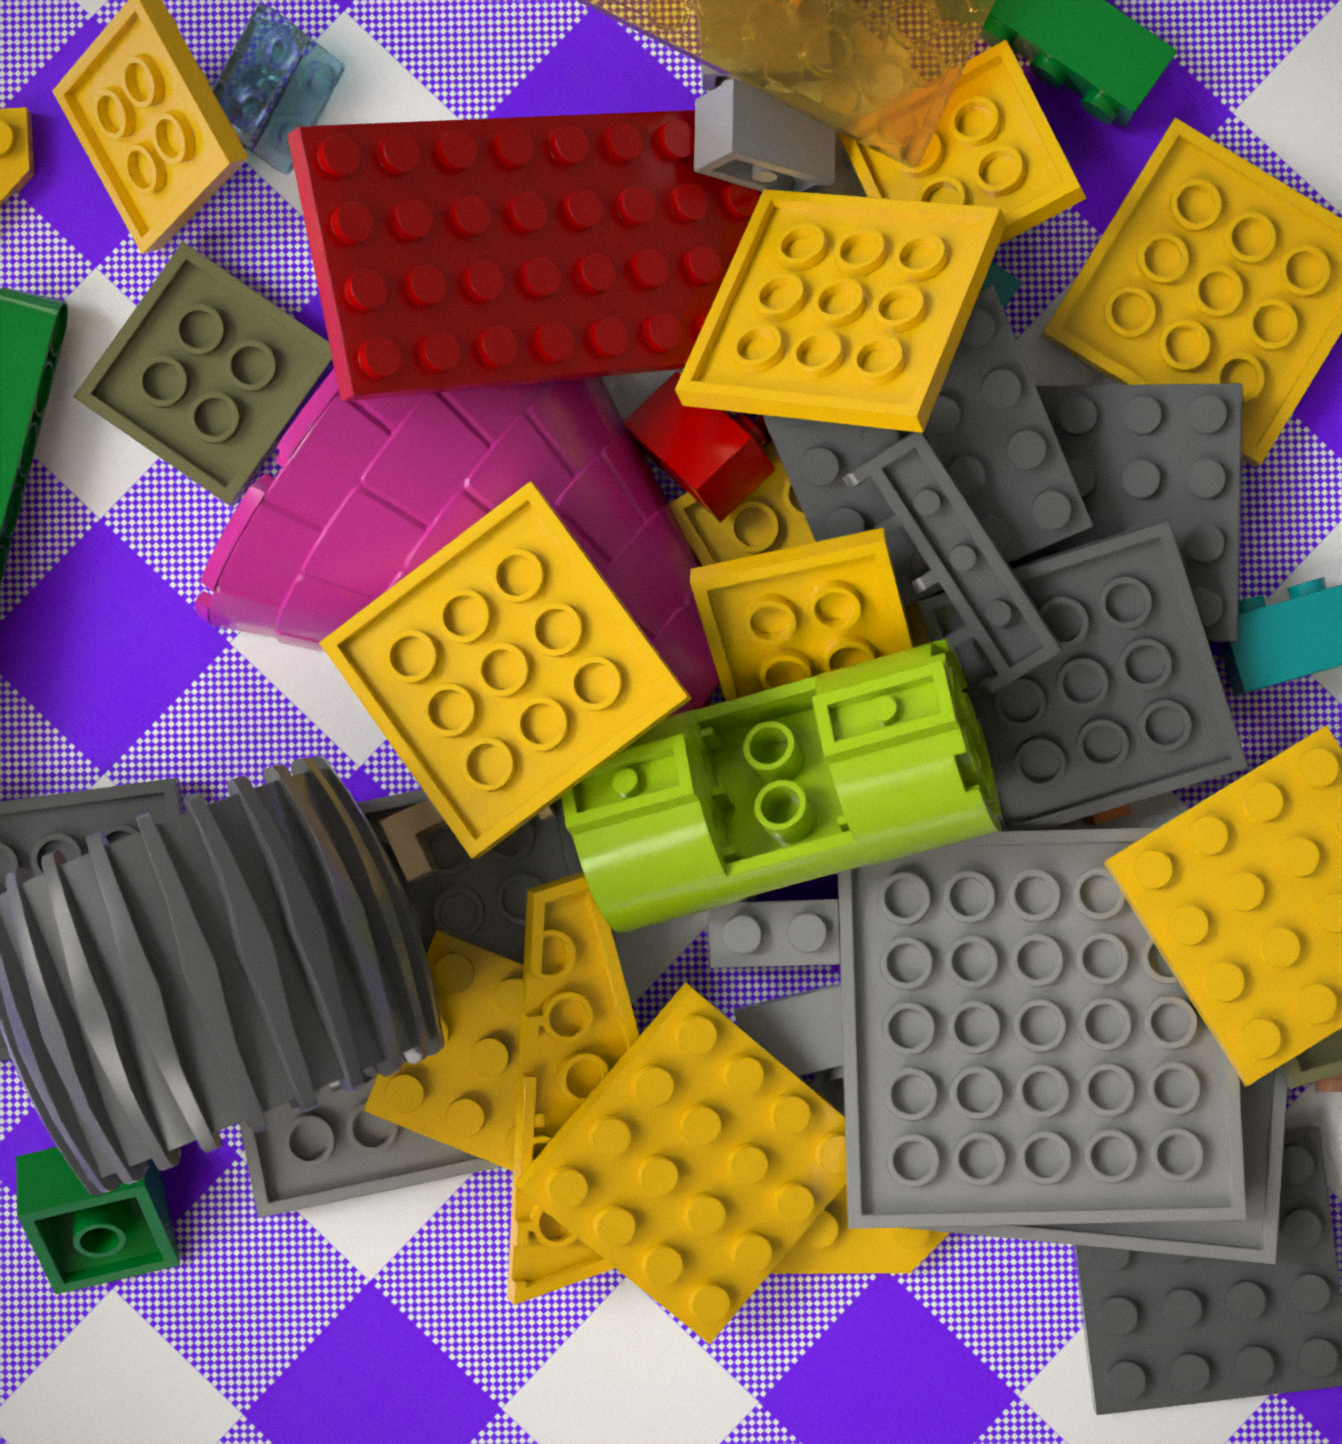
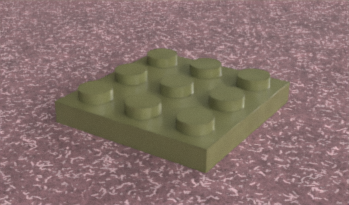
M182 242L73 397L233 508L333 366V359L328 341L188 244Z

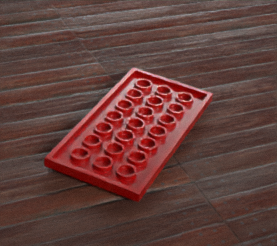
M695 110L299 126L287 134L341 402L684 369L762 194L761 191L694 172Z

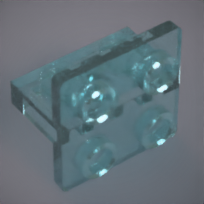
M260 4L257 6L254 14L251 15L212 91L231 126L237 131L244 149L255 154L275 170L284 174H290L294 167L287 134L299 126H316L345 71V65L275 9Z

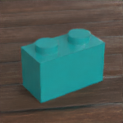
M1322 577L1288 587L1290 600L1266 606L1264 596L1260 595L1240 601L1239 643H1218L1234 697L1342 666V584L1327 588L1325 578Z

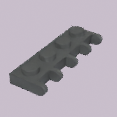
M911 432L842 477L850 489L859 486L871 476L894 514L881 521L874 528L884 527L885 534L888 536L903 526L929 566L928 570L910 581L913 589L918 594L939 582L965 622L946 635L945 638L949 639L955 648L974 637L991 662L996 673L986 677L977 685L984 698L994 694L1062 652L1061 644L925 432Z

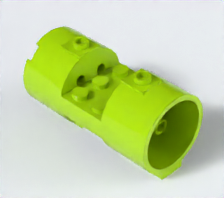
M945 638L772 689L667 717L561 796L566 829L573 836L579 861L593 898L610 927L618 933H625L744 901L750 896L868 864L873 866L1000 832L1001 826L998 817L995 818L994 816L1001 814V808L987 743L980 718H976L968 693H963L962 689L968 688V681L958 655L949 639Z

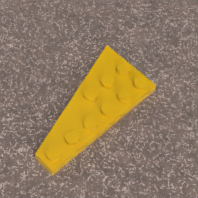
M583 871L527 889L507 1299L513 1305L615 1269L521 1193L514 1184L640 1036L610 925L600 912Z

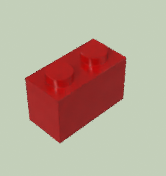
M676 371L624 420L622 425L635 439L648 458L721 523L776 470L761 449L768 440L758 427L742 413L733 420L726 414L727 411L683 406L675 391L681 376Z

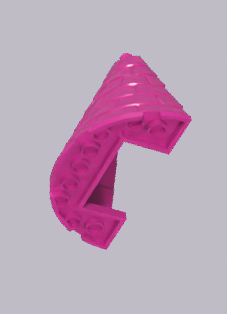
M333 369L276 446L280 450L276 463L282 467L277 477L273 478L268 473H265L255 483L250 485L219 538L200 580L213 592V595L211 596L203 591L195 600L196 613L211 626L214 625L216 627L273 637L279 643L325 652L319 644L320 641L531 481L544 494L691 696V700L668 717L711 706L707 701L720 685L690 584V569L701 567L702 565L688 543L669 504L671 502L667 501L642 449L622 425L623 419L601 377L341 402L335 369Z

